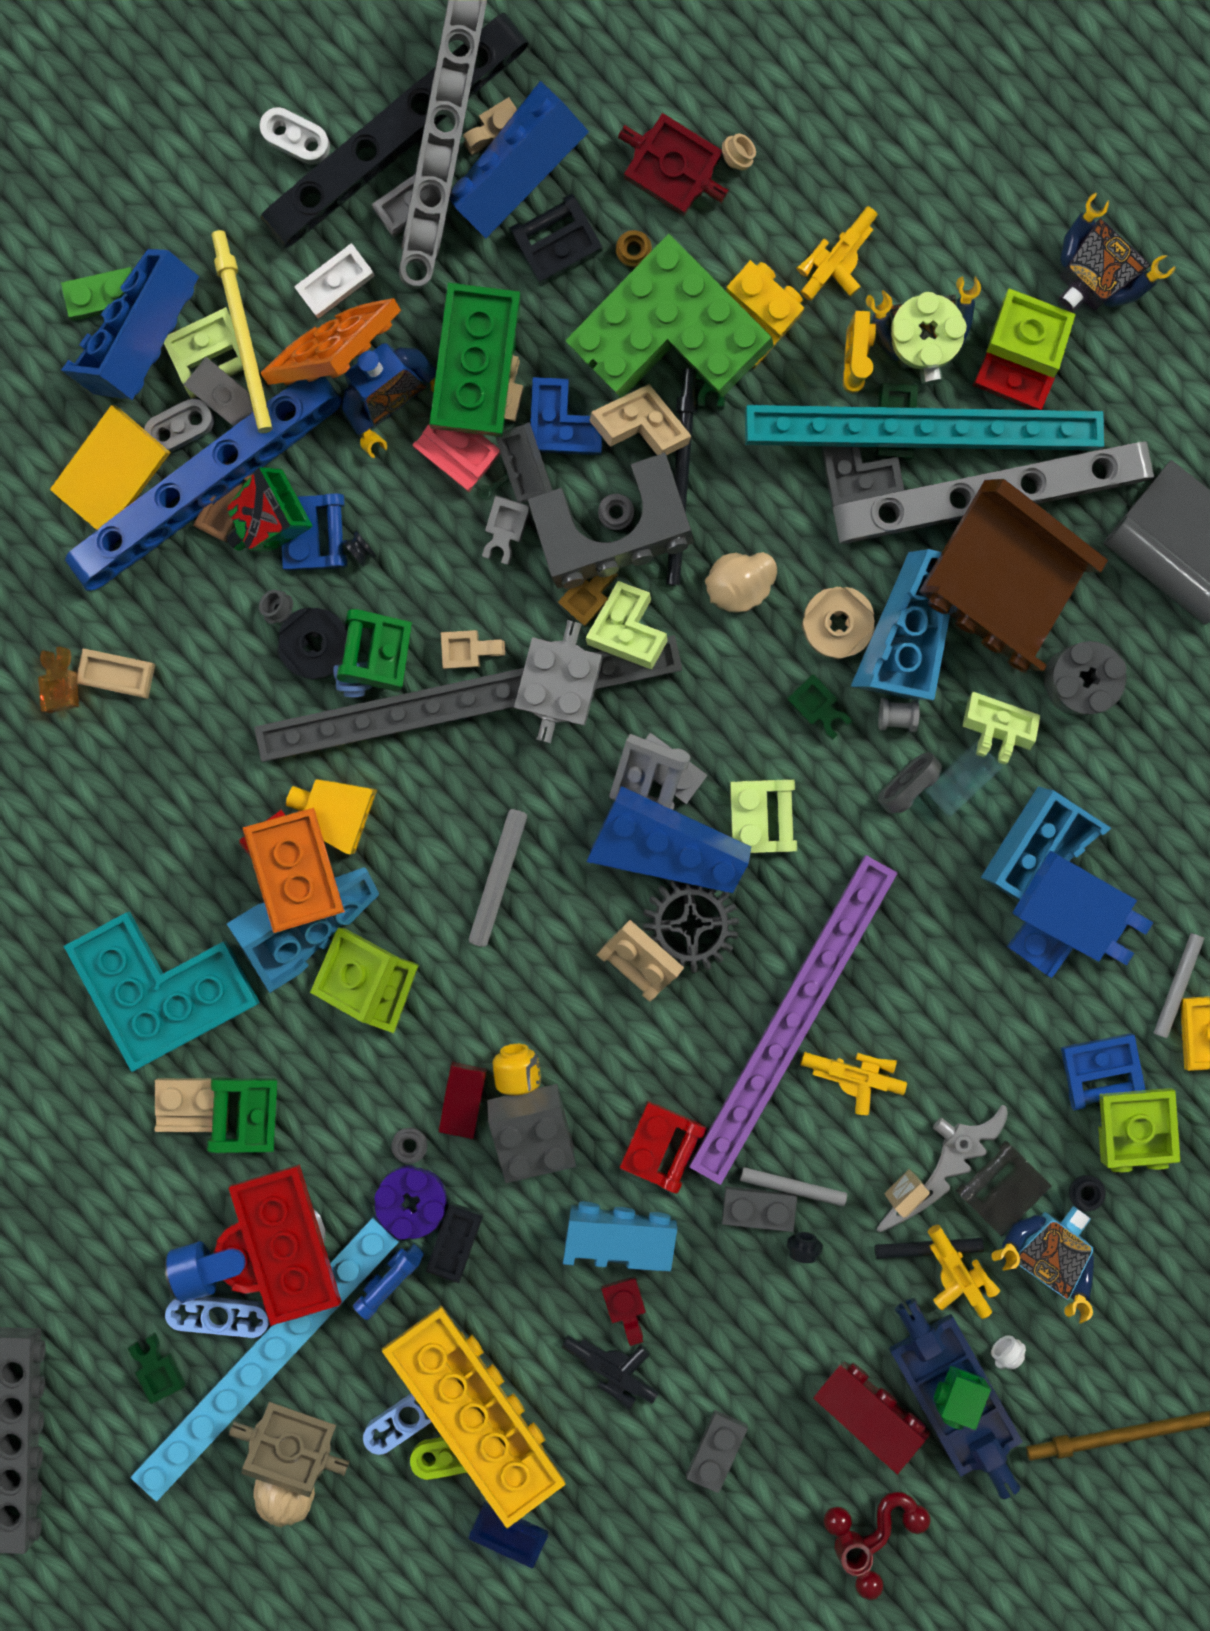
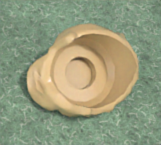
M764 552L756 553L752 556L730 553L720 557L712 566L709 576L705 579L710 603L716 605L720 610L734 613L747 612L760 605L763 599L769 595L771 585L776 580V562L769 554Z

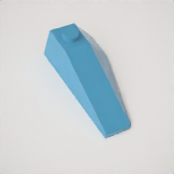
M365 867L335 877L344 913L273 933L263 902L227 923V926L269 993L301 974L309 966L306 961L319 948L325 950L331 944L332 940L330 937L336 932L337 928H340L342 925L351 924L379 895Z

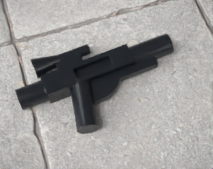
M567 1335L563 1341L562 1349L585 1362L589 1370L596 1371L609 1379L607 1384L600 1380L597 1387L616 1398L628 1411L633 1406L636 1398L624 1394V1390L635 1396L638 1395L651 1404L657 1398L659 1391L644 1383L643 1379L633 1374L651 1355L642 1344L630 1355H627L619 1350L606 1352L585 1338L579 1342Z

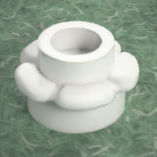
M1007 1335L1000 1338L993 1345L991 1355L996 1360L995 1365L999 1369H1005L1006 1367L1012 1370L1018 1368L1023 1363L1026 1348L1020 1340Z

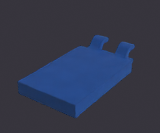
M1052 851L1045 858L1012 912L1018 918L1098 962L1106 953L1125 965H1128L1134 955L1132 951L1117 942L1126 926L1130 925L1146 935L1154 923L1132 910L1137 902L1136 899Z

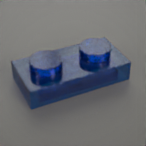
M484 1501L469 1532L468 1539L533 1569L548 1538V1531L523 1519H519L509 1528H506L490 1504Z

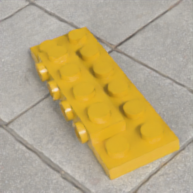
M442 1305L382 1348L385 1357L506 1528H509L566 1485L564 1478L541 1445L546 1439L534 1422L529 1426L521 1416L525 1409L514 1393L507 1396L500 1385L505 1381L500 1372L493 1364L487 1367L479 1357L484 1351L473 1335L466 1338L463 1332H460Z

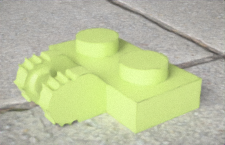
M972 692L967 701L962 726L982 733L976 755L982 757L987 755L991 749L993 737L1003 740L998 753V762L1006 765L1011 757L1014 745L1031 750L1036 742L1040 715Z

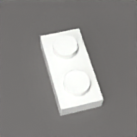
M351 243L294 287L319 319L375 275Z

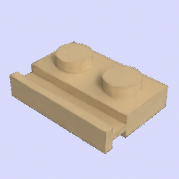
M211 1078L156 1079L155 1132H212L214 1091L210 1090ZM228 1092V1107H227V1125H226V1132L229 1130V1124H228L229 1092Z

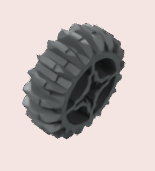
M670 880L674 888L673 891L668 893L667 889L661 885L658 890L664 898L661 901L654 896L649 898V902L657 906L656 911L644 910L643 914L646 917L654 918L653 923H644L642 925L643 930H654L655 934L649 937L655 942L658 941L659 946L673 958L678 959L677 962L683 967L685 961L690 962L692 973L697 972L696 961L702 960L706 970L711 969L708 957L714 955L715 959L721 963L724 958L718 952L720 947L728 952H731L733 949L729 943L725 942L726 937L738 938V933L734 930H728L729 925L739 924V918H728L727 913L735 911L737 907L734 903L726 906L722 904L730 896L728 892H722L716 897L714 893L717 890L709 888L706 890L704 887H696L685 883V887L680 888L678 881ZM694 895H700L709 899L716 906L719 916L711 917L698 914ZM684 896V907L681 915L669 920H661L666 907L674 899ZM690 905L691 913L695 915V920L700 918L702 923L709 922L695 926L693 942H691L690 934L686 933L687 928L682 930L680 925L672 926L673 924H681V922L687 921ZM720 927L714 942L706 949L698 952L700 934L705 930ZM661 931L680 932L686 938L687 953L670 946Z

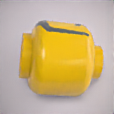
M520 1043L506 1045L494 1057L492 1062L495 1086L500 1093L519 1096L539 1087L541 1083L539 1058L537 1053L529 1049L527 1045Z

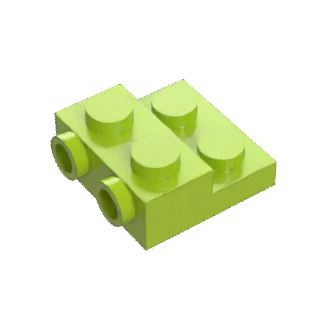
M1165 1088L1099 1094L1102 1126H1098L1101 1163L1107 1168H1111L1113 1172H1130L1133 1170V1166L1146 1165L1148 1169L1159 1170L1169 1168V1163L1180 1162L1176 1092L1174 1089Z

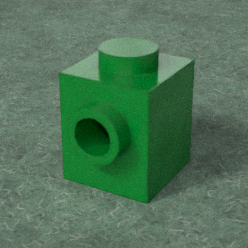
M950 1366L945 1381L939 1382L934 1394V1403H936L935 1406L941 1418H943L942 1421L958 1430H963L964 1426L976 1430L991 1388L984 1378Z

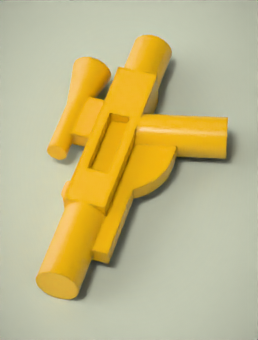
M867 206L846 233L842 232L839 235L840 240L831 252L825 249L829 242L823 239L813 253L796 267V270L804 277L808 276L813 265L818 267L800 291L803 297L812 301L831 276L836 279L850 297L861 288L851 273L857 265L858 249L873 231L870 225L878 216L873 208Z
M807 1052L802 1054L800 1065L813 1069L812 1075L838 1082L845 1093L856 1097L855 1114L869 1115L871 1087L902 1096L906 1091V1081L878 1073L879 1069L882 1068L893 1074L897 1060L878 1059L857 1053L856 1060L862 1061L861 1067L844 1063V1060L840 1058L833 1060Z
M932 1226L928 1230V1234L934 1243L929 1246L942 1266L940 1278L945 1288L933 1299L934 1303L943 1311L964 1293L981 1319L989 1317L992 1314V1310L979 1287L984 1285L989 1298L998 1295L1000 1289L987 1276L977 1259L972 1261L974 1269L968 1271L961 1260L963 1255L955 1250L941 1226Z

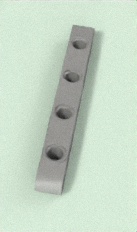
M448 0L401 247L403 251L399 267V277L401 282L410 289H421L428 284L433 274L435 259L438 256L487 0ZM459 40L467 46L468 53L465 56L457 57L450 52L448 45L452 41ZM439 115H446L453 121L454 128L449 132H442L436 128L434 119ZM425 189H433L438 193L440 203L434 207H428L421 202L420 193ZM409 263H421L426 270V276L419 281L410 279L406 273V266Z
M1137 442L844 503L833 507L839 543L845 544L961 520L984 480L1005 479L1033 502L1040 504L1140 483L1154 478L1147 442ZM1093 463H1099L1105 468L1106 476L1104 479L1096 478L1093 475ZM1023 477L1034 481L1036 486L1034 494H1028L1022 489L1021 479ZM952 492H958L964 496L966 505L963 509L955 508L951 504L950 494ZM879 508H891L896 515L895 522H883L879 517Z

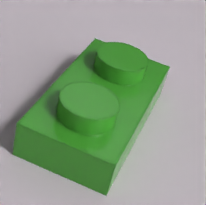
M128 267L61 282L68 317L72 321L101 315L108 304L124 295L120 287L133 269Z

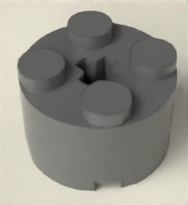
M1093 641L1081 642L1062 649L1050 659L1044 672V686L1052 704L1066 714L1085 716L1101 713L1116 704L1122 696L1126 685V663L1112 648L1105 644ZM1086 672L1090 683L1089 685L1082 686L1084 680L1079 675Z

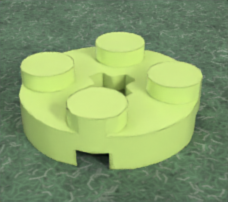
M933 292L922 293L920 296L907 300L894 316L891 325L893 350L902 362L912 368L930 369L942 367L949 363L962 347L967 327L960 310L949 299L936 295ZM932 324L935 327L934 333L937 335V338L932 339L928 337L925 340L921 339L922 329L919 325Z

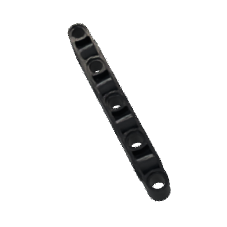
M506 13L495 17L481 30L477 56L486 59L487 63L482 68H474L469 98L517 59L529 45L527 39ZM463 43L452 54L462 57L468 53V49ZM435 67L301 178L260 216L261 222L284 249L300 240L422 138L426 114H416L413 111V107L418 102L424 101L429 103ZM437 116L434 119L435 126H437L447 116ZM366 147L373 148L376 151V156L370 161H362L357 157L361 149ZM310 193L321 196L320 203L313 208L305 207L302 204L304 197Z

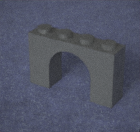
M666 453L631 464L642 498L643 510L640 521L635 529L620 540L602 543L592 541L583 536L576 529L562 488L528 499L551 577L557 589L563 587L565 589L576 588L582 585L586 579L595 576L608 577L617 573L619 568L631 564L634 566L644 565L652 561L655 556L664 553L677 554L686 550L688 545L694 544L691 528Z

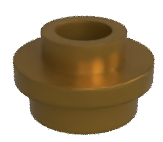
M637 230L625 232L619 237L616 244V254L619 261L631 268H636L652 251L649 238L643 232ZM631 245H637L641 251L637 255H630L627 252V248Z

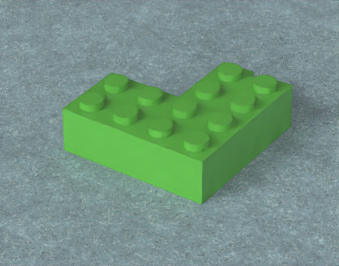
M669 233L565 340L620 398L625 396L672 347L723 398L774 346L772 337Z

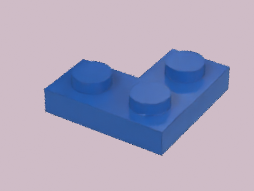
M533 377L531 428L539 451L542 453L601 455L602 436L589 421L590 416L568 415L569 379Z

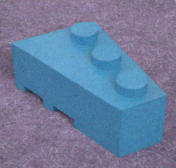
M1037 787L981 878L1007 895L1020 900L1050 851L1070 861L1073 857L1077 858L1081 855L1087 845L1099 835L1107 833L1111 827L1056 791Z
M579 1202L578 1206L571 1205L563 1264L574 1265L575 1258L594 1259L596 1267H607V1262L627 1264L626 1267L628 1269L671 1271L677 1235L676 1220H670L671 1216L665 1213L650 1212L649 1216L636 1215L635 1210L631 1208L614 1207V1211L600 1209V1205L596 1203Z

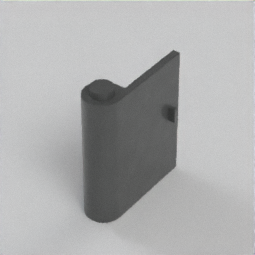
M1170 460L1111 531L1103 544L1202 624L1206 625L1210 622V490L1173 460Z

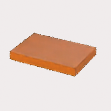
M314 807L242 828L273 933L345 912Z

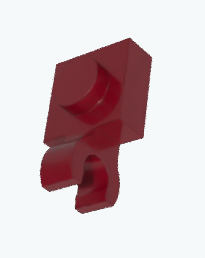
M636 1276L601 1286L611 1322L623 1321L629 1346L642 1343L643 1333L637 1315L646 1313V1308Z

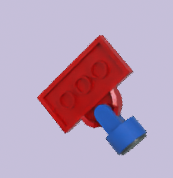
M300 1164L235 1183L228 1187L238 1221L230 1225L216 1240L217 1244L213 1254H210L207 1246L202 1241L172 1249L165 1258L167 1284L176 1300L185 1303L212 1295L216 1291L217 1282L223 1280L232 1287V1291L245 1294L260 1291L270 1326L337 1307L342 1302Z

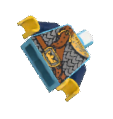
M1072 1206L1062 1222L1049 1213L1044 1212L1042 1215H1033L1014 1223L1002 1243L1003 1248L992 1253V1260L998 1261L1005 1257L1006 1264L1002 1269L1003 1271L1014 1269L1019 1265L1066 1300H1069L1071 1297L1074 1302L1068 1304L1064 1309V1313L1068 1318L1075 1315L1076 1308L1081 1313L1080 1324L1092 1317L1093 1309L1089 1300L1094 1272L1093 1247L1079 1236L1091 1218L1075 1206Z

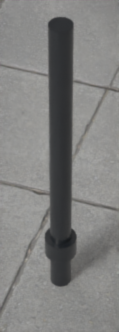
M690 368L683 369L681 397H677L676 413L679 414V421L691 435L689 444L676 450L674 480L685 513L693 415H697L698 399L695 398L696 371ZM683 551L677 554H668L666 585L680 586Z

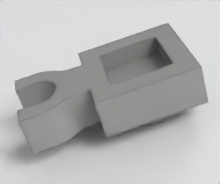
M495 496L485 531L494 535L492 540L485 546L482 554L483 557L491 558L493 548L498 546L504 551L501 563L510 564L512 558L511 540L517 542L522 540L531 510L530 506Z

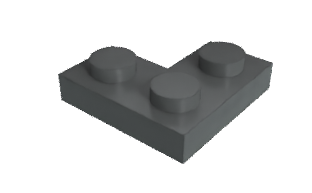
M820 446L832 508L844 503L904 491L898 457L862 464L859 447Z

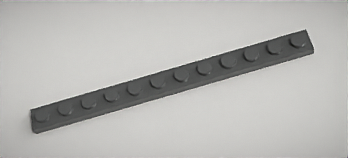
M675 635L667 637L668 641L652 670L604 651L594 652L603 655L595 690L682 671ZM524 668L255 726L254 730L261 762L514 708Z

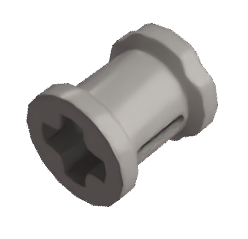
M881 698L878 718L879 730H886L887 727L909 728L910 732L917 731L919 723L918 700H912L910 703L889 702L888 698Z

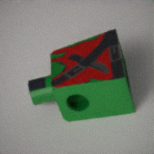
M258 467L228 505L227 511L235 528L227 534V541L237 551H242L246 547L250 551H272L313 527L283 469Z

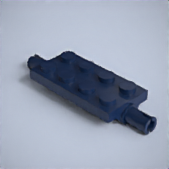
M915 1298L906 1300L912 1312L911 1315L908 1314L903 1303H900L895 1308V1311L900 1316L910 1336L889 1347V1350L960 1477L972 1470H982L989 1475L1001 1499L1011 1497L1004 1483L1008 1484L1014 1495L1017 1494L1021 1488L1006 1463V1455L1012 1448L1023 1443L954 1317L952 1314H949L929 1325ZM950 1366L984 1378L991 1388L976 1430L965 1426L963 1430L950 1427L942 1421L943 1418H941L935 1406V1390L940 1381H945Z

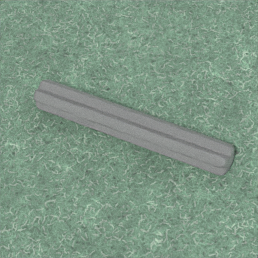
M515 809L508 811L469 936V942L473 945L485 947L488 944L526 823L527 814L525 812Z

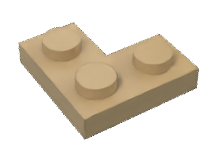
M650 384L592 411L589 420L610 447L640 433L657 455L662 453L668 455L688 445L691 438L690 433Z

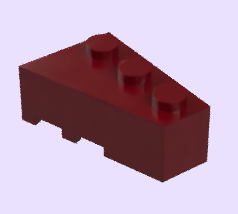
M843 1362L815 1394L813 1399L898 1475L926 1441L931 1431L913 1414L901 1408L889 1392L881 1387L878 1389L867 1380L869 1378L868 1374L861 1367L853 1362L851 1365Z

